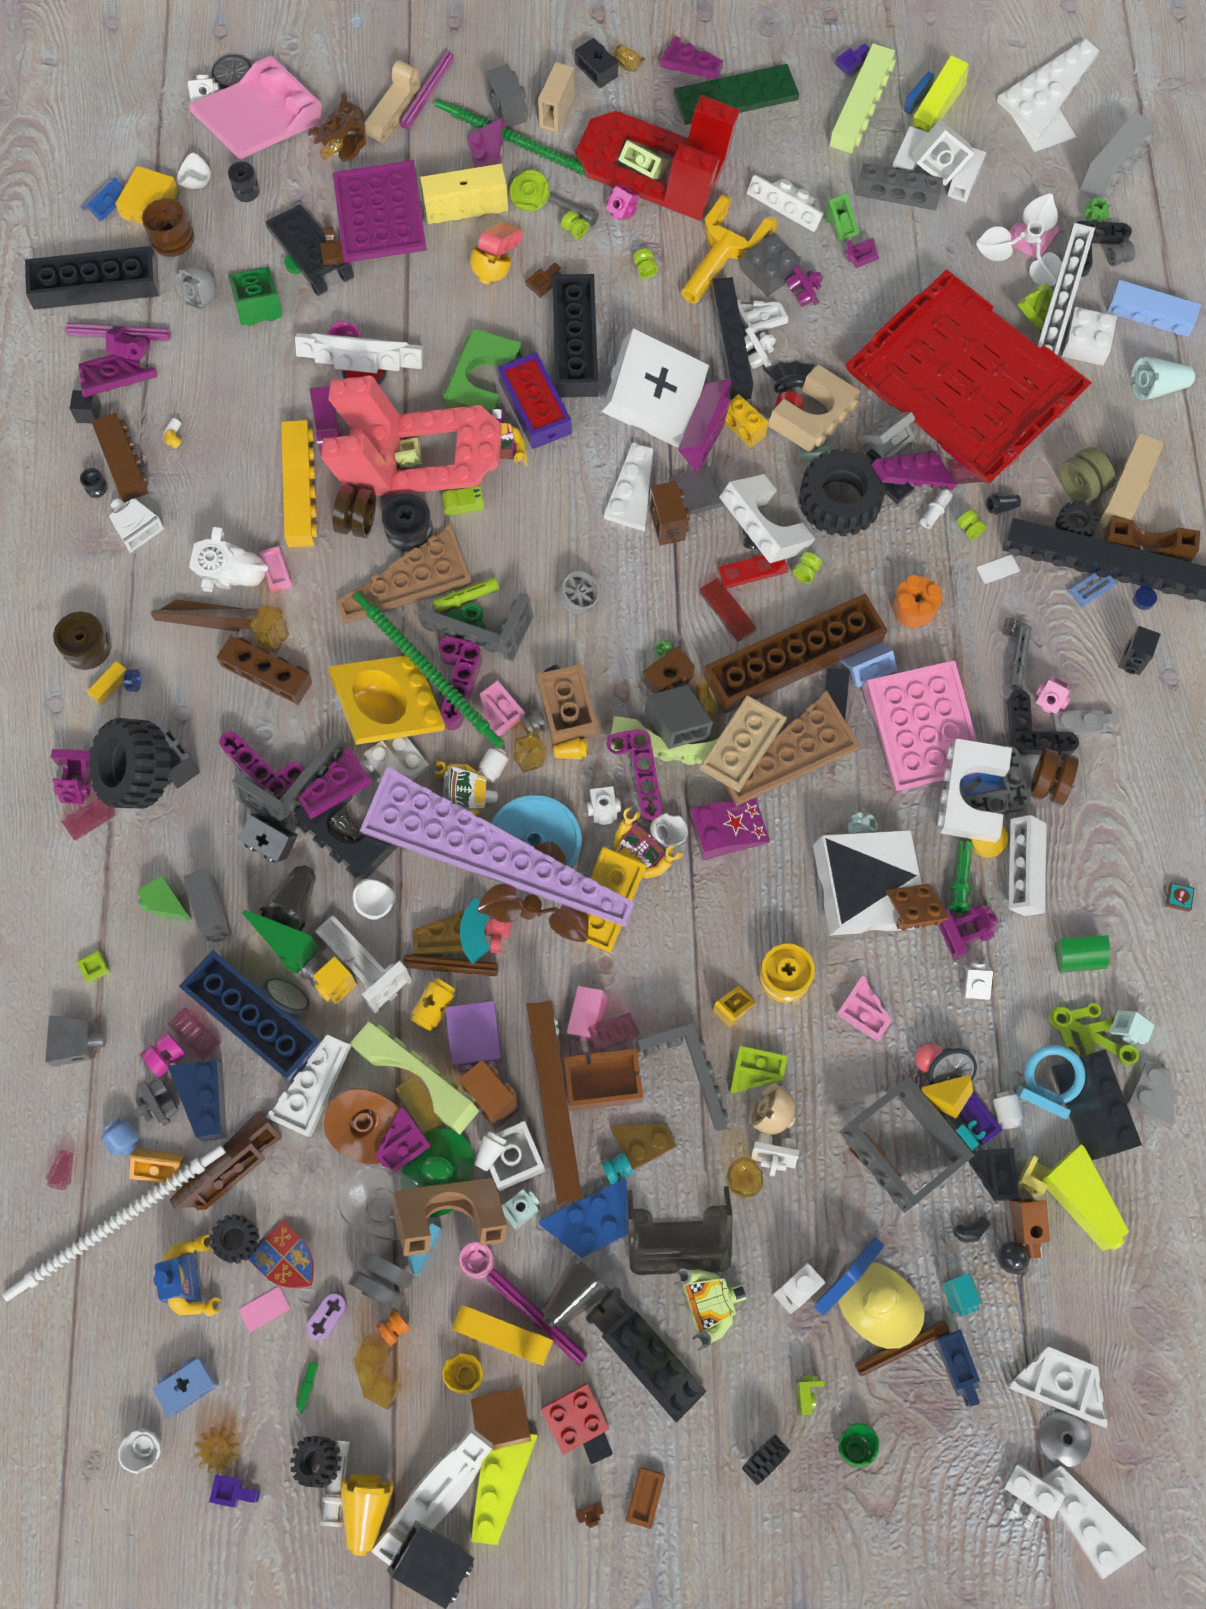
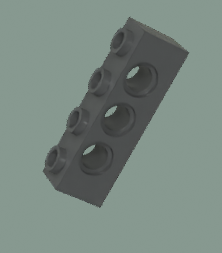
M863 163L856 196L936 211L944 178Z

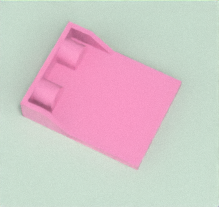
M272 56L255 62L239 83L189 104L190 111L239 159L321 123L322 103Z
M955 660L870 679L862 685L867 707L878 727L894 792L943 781L945 768H949L950 760L946 759L948 746H952L955 739L977 742Z

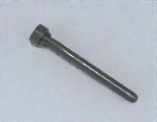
M550 193L549 202L567 211L574 210L578 213L579 217L589 222L590 227L596 224L599 217L598 211L592 208L582 209Z

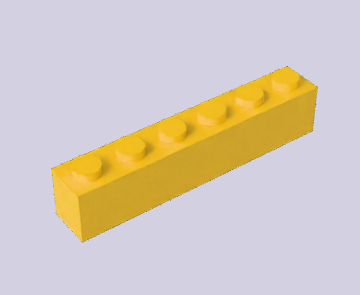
M307 420L281 422L284 537L288 548L315 546L314 537H318L317 524H314V518H317L316 504H313V499L317 498L316 486L312 485V479H316L315 466H312V460H315L314 447H311V442L315 441L314 430L309 428Z

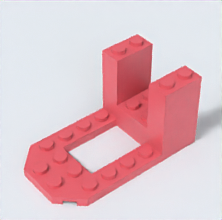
M373 376L331 380L328 400L350 427V435L324 438L321 459L343 485L355 487L357 493L362 488L375 491L376 496L476 487L483 481L482 477L489 470L493 471L499 465L502 425L481 405L399 414ZM458 431L454 465L397 470L398 462L395 459V453L399 452L401 437Z

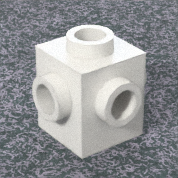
M208 74L196 75L197 79L188 81L191 102L220 91L219 84L215 83L214 78H209ZM203 87L207 89V93L203 92Z
M613 786L590 789L591 802H587L588 816H593L594 823L606 825L617 820V812H621L620 799L615 798Z

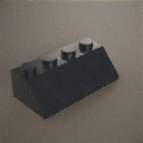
M1106 1049L1079 1057L1085 1069V1083L1079 1095L1070 1102L1065 1103L1067 1109L1071 1110L1069 1116L1080 1145L1082 1144L1085 1147L1091 1160L1141 1146V1140ZM1070 1061L1051 1066L1061 1094L1067 1092L1075 1080V1070Z

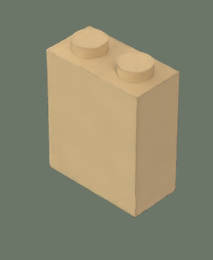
M555 62L538 98L540 128L559 132L575 97L574 67Z

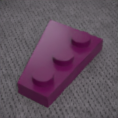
M675 35L660 60V66L716 80L723 68V60L706 51L700 52L694 49V45L691 43L684 44L681 42V38Z

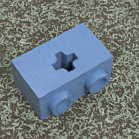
M191 1357L180 1365L181 1370L173 1375L170 1372L157 1380L159 1385L152 1390L168 1417H174L219 1386L204 1359L197 1358L195 1360L194 1357ZM182 1380H189L190 1383L186 1385L188 1390H180L179 1387L183 1385Z

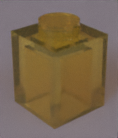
M537 733L516 738L513 758L521 771L526 773L544 767L546 747Z

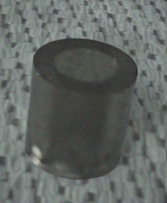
M1006 618L1002 634L1014 637L1019 621L1014 618Z

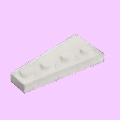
M632 443L605 510L604 519L645 532L653 456L652 448Z
M326 1035L308 1059L306 1066L293 1079L294 1082L278 1099L279 1102L273 1110L269 1111L266 1118L307 1137H312L351 1044L331 1035Z
M1057 1466L1041 1477V1479L1066 1494L1057 1512L1101 1579L1106 1578L1146 1549L1062 1466Z

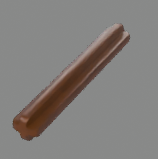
M405 954L403 959V965L406 968L485 976H497L498 963L476 961L472 965L469 960L413 954Z
M944 1320L939 1321L921 1330L910 1344L901 1348H885L855 1363V1368L860 1376H864L935 1341L936 1337L949 1333V1327Z

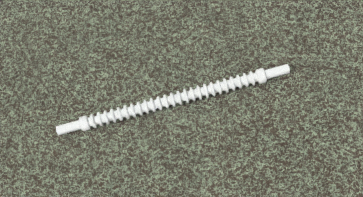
M219 1145L200 1159L195 1158L190 1162V1166L185 1165L184 1170L179 1169L178 1174L173 1173L171 1179L167 1177L165 1183L161 1181L159 1187L154 1186L153 1191L148 1190L147 1195L142 1194L140 1200L136 1198L134 1204L129 1203L128 1208L123 1207L122 1212L117 1211V1216L111 1215V1220H104L103 1225L98 1224L97 1229L92 1228L91 1233L86 1232L84 1238L79 1237L78 1242L73 1241L72 1246L67 1245L65 1251L61 1249L59 1255L54 1254L53 1259L48 1258L47 1263L42 1262L40 1268L35 1267L34 1272L29 1271L24 1274V1279L2 1293L3 1298L8 1302L28 1287L34 1288L39 1284V1280H45L46 1275L51 1276V1272H57L58 1267L63 1268L65 1262L70 1263L71 1258L76 1259L77 1254L82 1255L84 1249L89 1250L90 1245L95 1246L96 1241L101 1242L103 1236L107 1238L109 1232L114 1233L115 1228L120 1229L121 1224L126 1225L128 1219L132 1221L134 1215L139 1216L140 1211L145 1212L146 1207L151 1208L153 1202L157 1204V1199H164V1194L170 1195V1190L176 1191V1186L182 1187V1182L185 1181L187 1183L189 1177L195 1178L194 1174L204 1172L206 1166L226 1153L224 1147Z

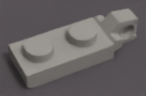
M1102 710L1058 711L1057 714L1052 713L1054 732H1070L1075 735H1097L1101 732H1106L1107 728H1116V725L1119 723L1118 714H1105V711Z

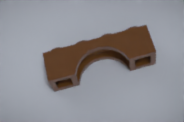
M1111 517L1104 529L1103 540L1191 562L1199 551L1200 531L1178 527L1169 532L1152 533L1139 529L1135 525L1134 520Z

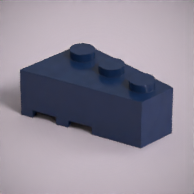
M218 1060L167 1066L195 1137L201 1141L226 1139L223 1065Z

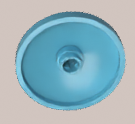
M540 795L517 798L503 806L491 821V824L532 847L546 841L554 842L562 849L566 858V866L572 869L579 858L581 851L579 824L573 813L555 799Z

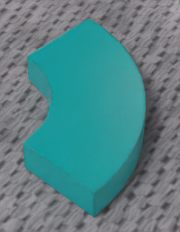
M477 897L466 908L460 924L461 944L466 957L472 965L490 950L484 932L486 924L491 917L477 911L480 903Z

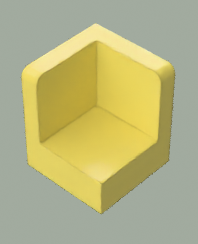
M1033 1155L1028 1158L1017 1180L1019 1187L1039 1197L1045 1193L1048 1187L1040 1179L1050 1169L1038 1163V1157Z

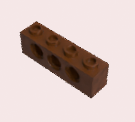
M230 635L216 657L221 667L299 705L312 684L309 672L300 666L294 667L286 659L280 656L276 658L262 647L255 648L242 637L237 639ZM250 656L249 660L242 661L244 657ZM264 666H270L268 670L261 671ZM283 676H290L285 681L280 680Z

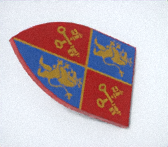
M282 1220L258 1246L255 1254L248 1257V1260L269 1281L285 1288L312 1286L314 1263L311 1251L306 1242Z

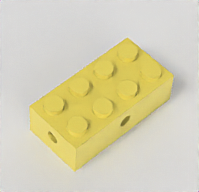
M502 164L420 177L428 224L508 211L507 187Z

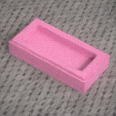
M276 546L258 552L259 557L268 566L265 576L271 593L293 587L280 547Z

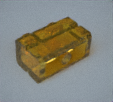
M262 605L257 612L258 616L253 618L250 626L258 645L272 653H277L282 646L281 642H285L289 636L286 627L287 622L283 619V612L279 608Z

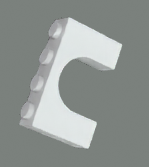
M909 127L894 160L893 169L909 172L915 171L918 164L911 152L928 132ZM972 148L974 151L973 156L953 177L948 197L967 203L986 152L976 148Z
M765 474L729 482L719 498L769 563L801 555L807 551L815 538L803 523L782 527L771 523L760 513L758 507L766 505L777 491Z
M955 739L953 745L948 746L946 759L950 760L949 768H945L943 781H947L946 790H942L940 803H943L944 807L943 812H939L937 825L941 826V834L993 843L999 840L1001 837L1003 814L980 811L967 805L961 797L959 784L960 780L970 773L979 772L1005 777L1010 768L1012 748L962 739Z

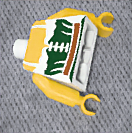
M441 761L436 763L438 769H443L440 772L435 771L434 774L438 779H444L443 797L473 813L476 817L485 809V804H496L497 791L486 790V778L479 775L468 764H449L446 766Z

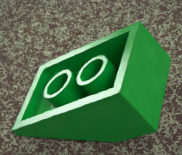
M269 266L228 274L241 325L251 326L257 322L275 321L277 318L282 317L277 291Z
M243 911L242 914L250 926L279 958L281 963L285 965L286 970L298 974L314 958L318 947L311 935L250 911Z

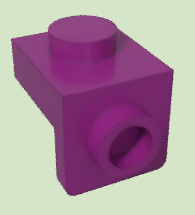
M874 238L853 245L851 240L846 241L848 249L845 250L847 260L849 262L852 261L856 268L879 259Z

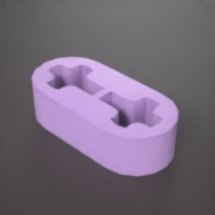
M330 1294L318 1307L307 1325V1333L312 1339H326L338 1324L347 1309L346 1300L342 1296ZM339 1299L338 1305L341 1309L339 1311L334 1310L330 1316H327L331 1309L330 1305H328L329 1302H335ZM326 1318L327 1320L323 1325L325 1332L315 1335L316 1329L313 1325L315 1323L320 1324Z

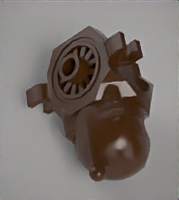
M346 93L341 94L340 104L335 107L333 113L328 116L326 122L320 125V128L312 127L308 130L309 136L317 135L314 139V144L322 142L326 146L328 142L333 140L339 152L338 157L342 162L355 158L366 145L363 111L356 103L347 101L348 96ZM349 131L358 132V134L353 137L346 136V134Z

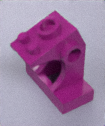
M52 749L51 759L57 766H63L62 778H53L55 795H58L60 803L83 804L85 798L89 797L91 792V785L89 783L90 751ZM72 775H80L79 782L77 779L71 780Z
M982 905L970 909L968 916L959 919H952L948 908L944 909L949 916V920H944L938 925L953 960L956 961L963 958L967 953L965 944L979 939L984 942L994 938V933L998 931L996 925L999 924V921L991 907L986 908ZM972 922L976 933L964 936L960 926Z

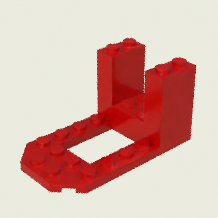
M701 95L694 110L688 138L616 110L590 119L577 146L575 155L578 161H581L587 178L613 188L615 186H625L639 194L640 198L701 221L727 162L740 110ZM627 138L674 156L668 184L616 165Z

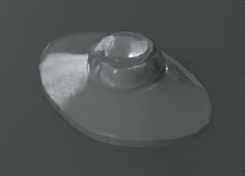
M377 1166L359 1168L350 1173L343 1181L338 1194V1208L345 1222L359 1232L385 1240H400L392 1209L393 1193L397 1190L420 1188L421 1186L411 1177L393 1169Z

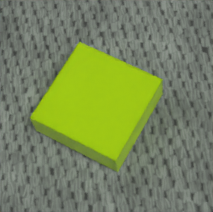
M99 950L77 961L88 984L110 973Z

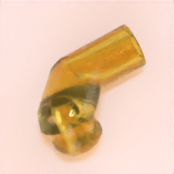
M344 138L341 140H331L327 147L320 150L321 157L327 159L339 153L342 149Z

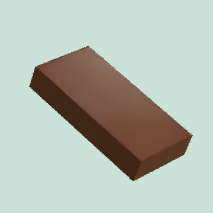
M639 1467L626 1522L649 1529L652 1528L665 1474Z

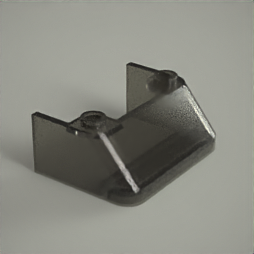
M724 1186L723 1205L708 1207L703 1213V1221L653 1223V1216L650 1211L642 1208L633 1209L632 1190H627L630 1270L638 1275L673 1274V1271L682 1268L722 1272L731 1266L733 1214L729 1186Z

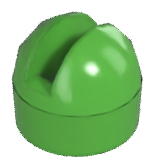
M659 640L656 644V654L659 658H662L675 647L671 641Z

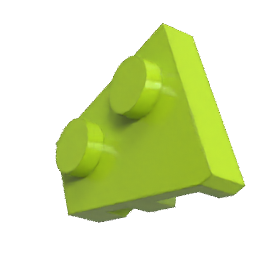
M739 1046L730 1093H737L783 1081L788 1056Z

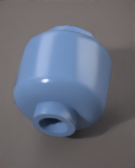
M118 1118L102 1129L104 1134L101 1136V1141L112 1156L122 1154L125 1157L137 1149L134 1144L139 1140V1135L128 1120L121 1121Z

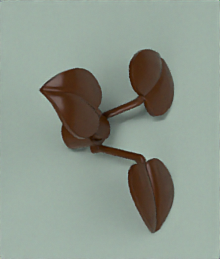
M546 841L534 846L536 850L549 855L566 866L565 855L562 849L554 842ZM498 884L490 888L482 897L477 911L503 923L513 922L519 916L531 920L536 915L540 917L542 914L554 912L549 917V924L555 933L575 942H586L588 939L589 919L587 913L562 905L560 909L551 907L541 910L542 902L537 895H528L522 900L517 898L516 889L508 884Z

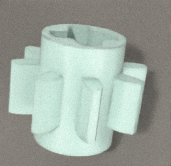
M859 812L852 815L853 821L848 823L850 834L873 833L878 828L874 816L867 815V812Z

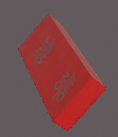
M762 555L719 566L718 572L724 589L788 573V567L785 559L769 563L766 557Z

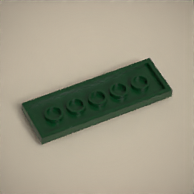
M788 64L674 88V97L684 125L692 124L694 110L701 95L740 110V113L799 100V92Z

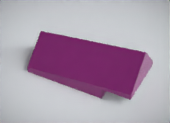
M725 379L704 385L678 447V451L697 473H699L724 428L731 401L728 398L732 380Z

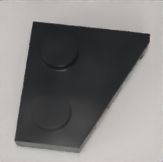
M1014 1148L971 1151L975 1156L968 1162L994 1202L1020 1200Z

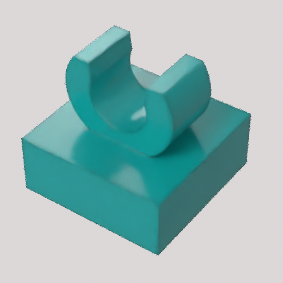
M976 1121L970 1122L967 1128L963 1124L955 1130L956 1134L971 1151L979 1145L977 1140L982 1139L986 1134L984 1131L979 1135L972 1133V1127L977 1124Z

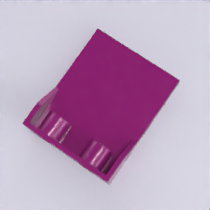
M414 160L333 172L342 252L345 263L427 250Z

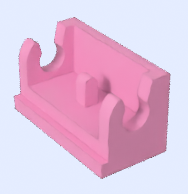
M577 987L567 1034L573 1035L575 1039L593 1043L598 1042L608 999L603 990Z

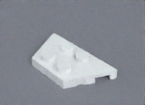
M1045 1347L1008 1385V1388L1107 1428V1419H1105L1102 1404L1104 1399L1099 1386L1100 1375L1097 1366L1053 1348Z

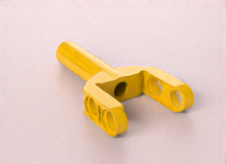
M724 194L721 195L705 218L704 232L711 249L682 288L681 295L684 299L692 304L698 303L710 287L712 279L717 277L728 259H742L743 253L775 231L778 220L770 216L765 218L748 242L746 238L720 226L728 215V209L731 204L730 197Z

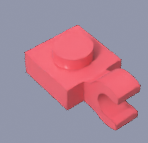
M492 918L487 922L485 934L492 937L491 953L501 954L502 938H510L511 922L503 923Z

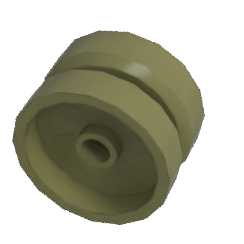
M1094 447L1084 448L1074 457L1063 462L1059 467V478L1062 486L1073 500H1077L1078 503L1081 501H1085L1084 504L1090 503L1099 494L1105 493L1115 484L1113 466L1109 459Z

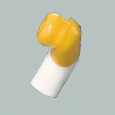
M172 418L163 432V437L168 446L170 445L176 449L181 443V439L176 437V432L181 426V422Z

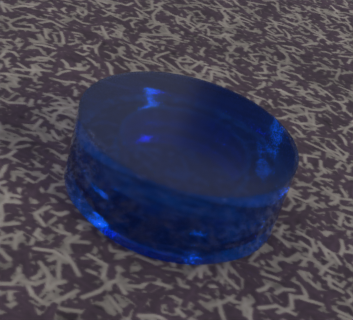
M1140 587L1133 595L1134 605L1141 610L1151 609L1157 601V594L1150 587Z
M127 669L124 674V687L128 692H137L140 689L141 675L138 669Z

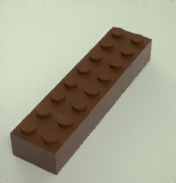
M864 593L705 665L704 679L723 713L726 714L739 708L747 695L755 700L883 642L887 628L868 596Z

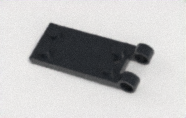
M301 204L265 221L266 228L307 279L317 296L328 291L321 276L335 269L343 282L354 278L353 270L348 263L323 265L320 243H327L326 236Z

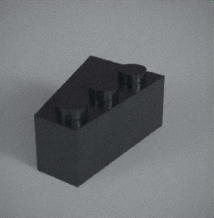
M154 715L148 721L155 723L166 736L165 741L170 746L168 750L169 754H171V774L168 775V785L173 783L178 789L200 772L177 739L173 737L160 718Z

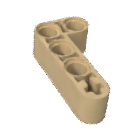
M400 60L395 62L392 69L393 84L365 122L366 136L382 143L387 140L420 90L418 68Z

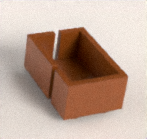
M637 1048L590 1054L591 1064H586V1055L563 1057L569 1112L643 1103Z
M481 1060L458 1080L463 1092L466 1091L476 1100L474 1105L477 1109L480 1107L483 1109L481 1114L493 1129L496 1130L518 1111L516 1106L518 1101L512 1087L507 1082L502 1084L496 1068L491 1063L486 1065Z

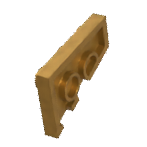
M462 910L443 920L439 919L413 929L414 955L464 952L460 940V924L465 911Z

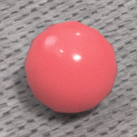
M934 1043L921 1045L915 1053L917 1067L921 1071L928 1073L932 1061L943 1052L942 1048Z

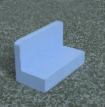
M882 643L842 660L843 665L850 669L853 684L857 688L862 686L867 680L883 677L897 671L893 650Z

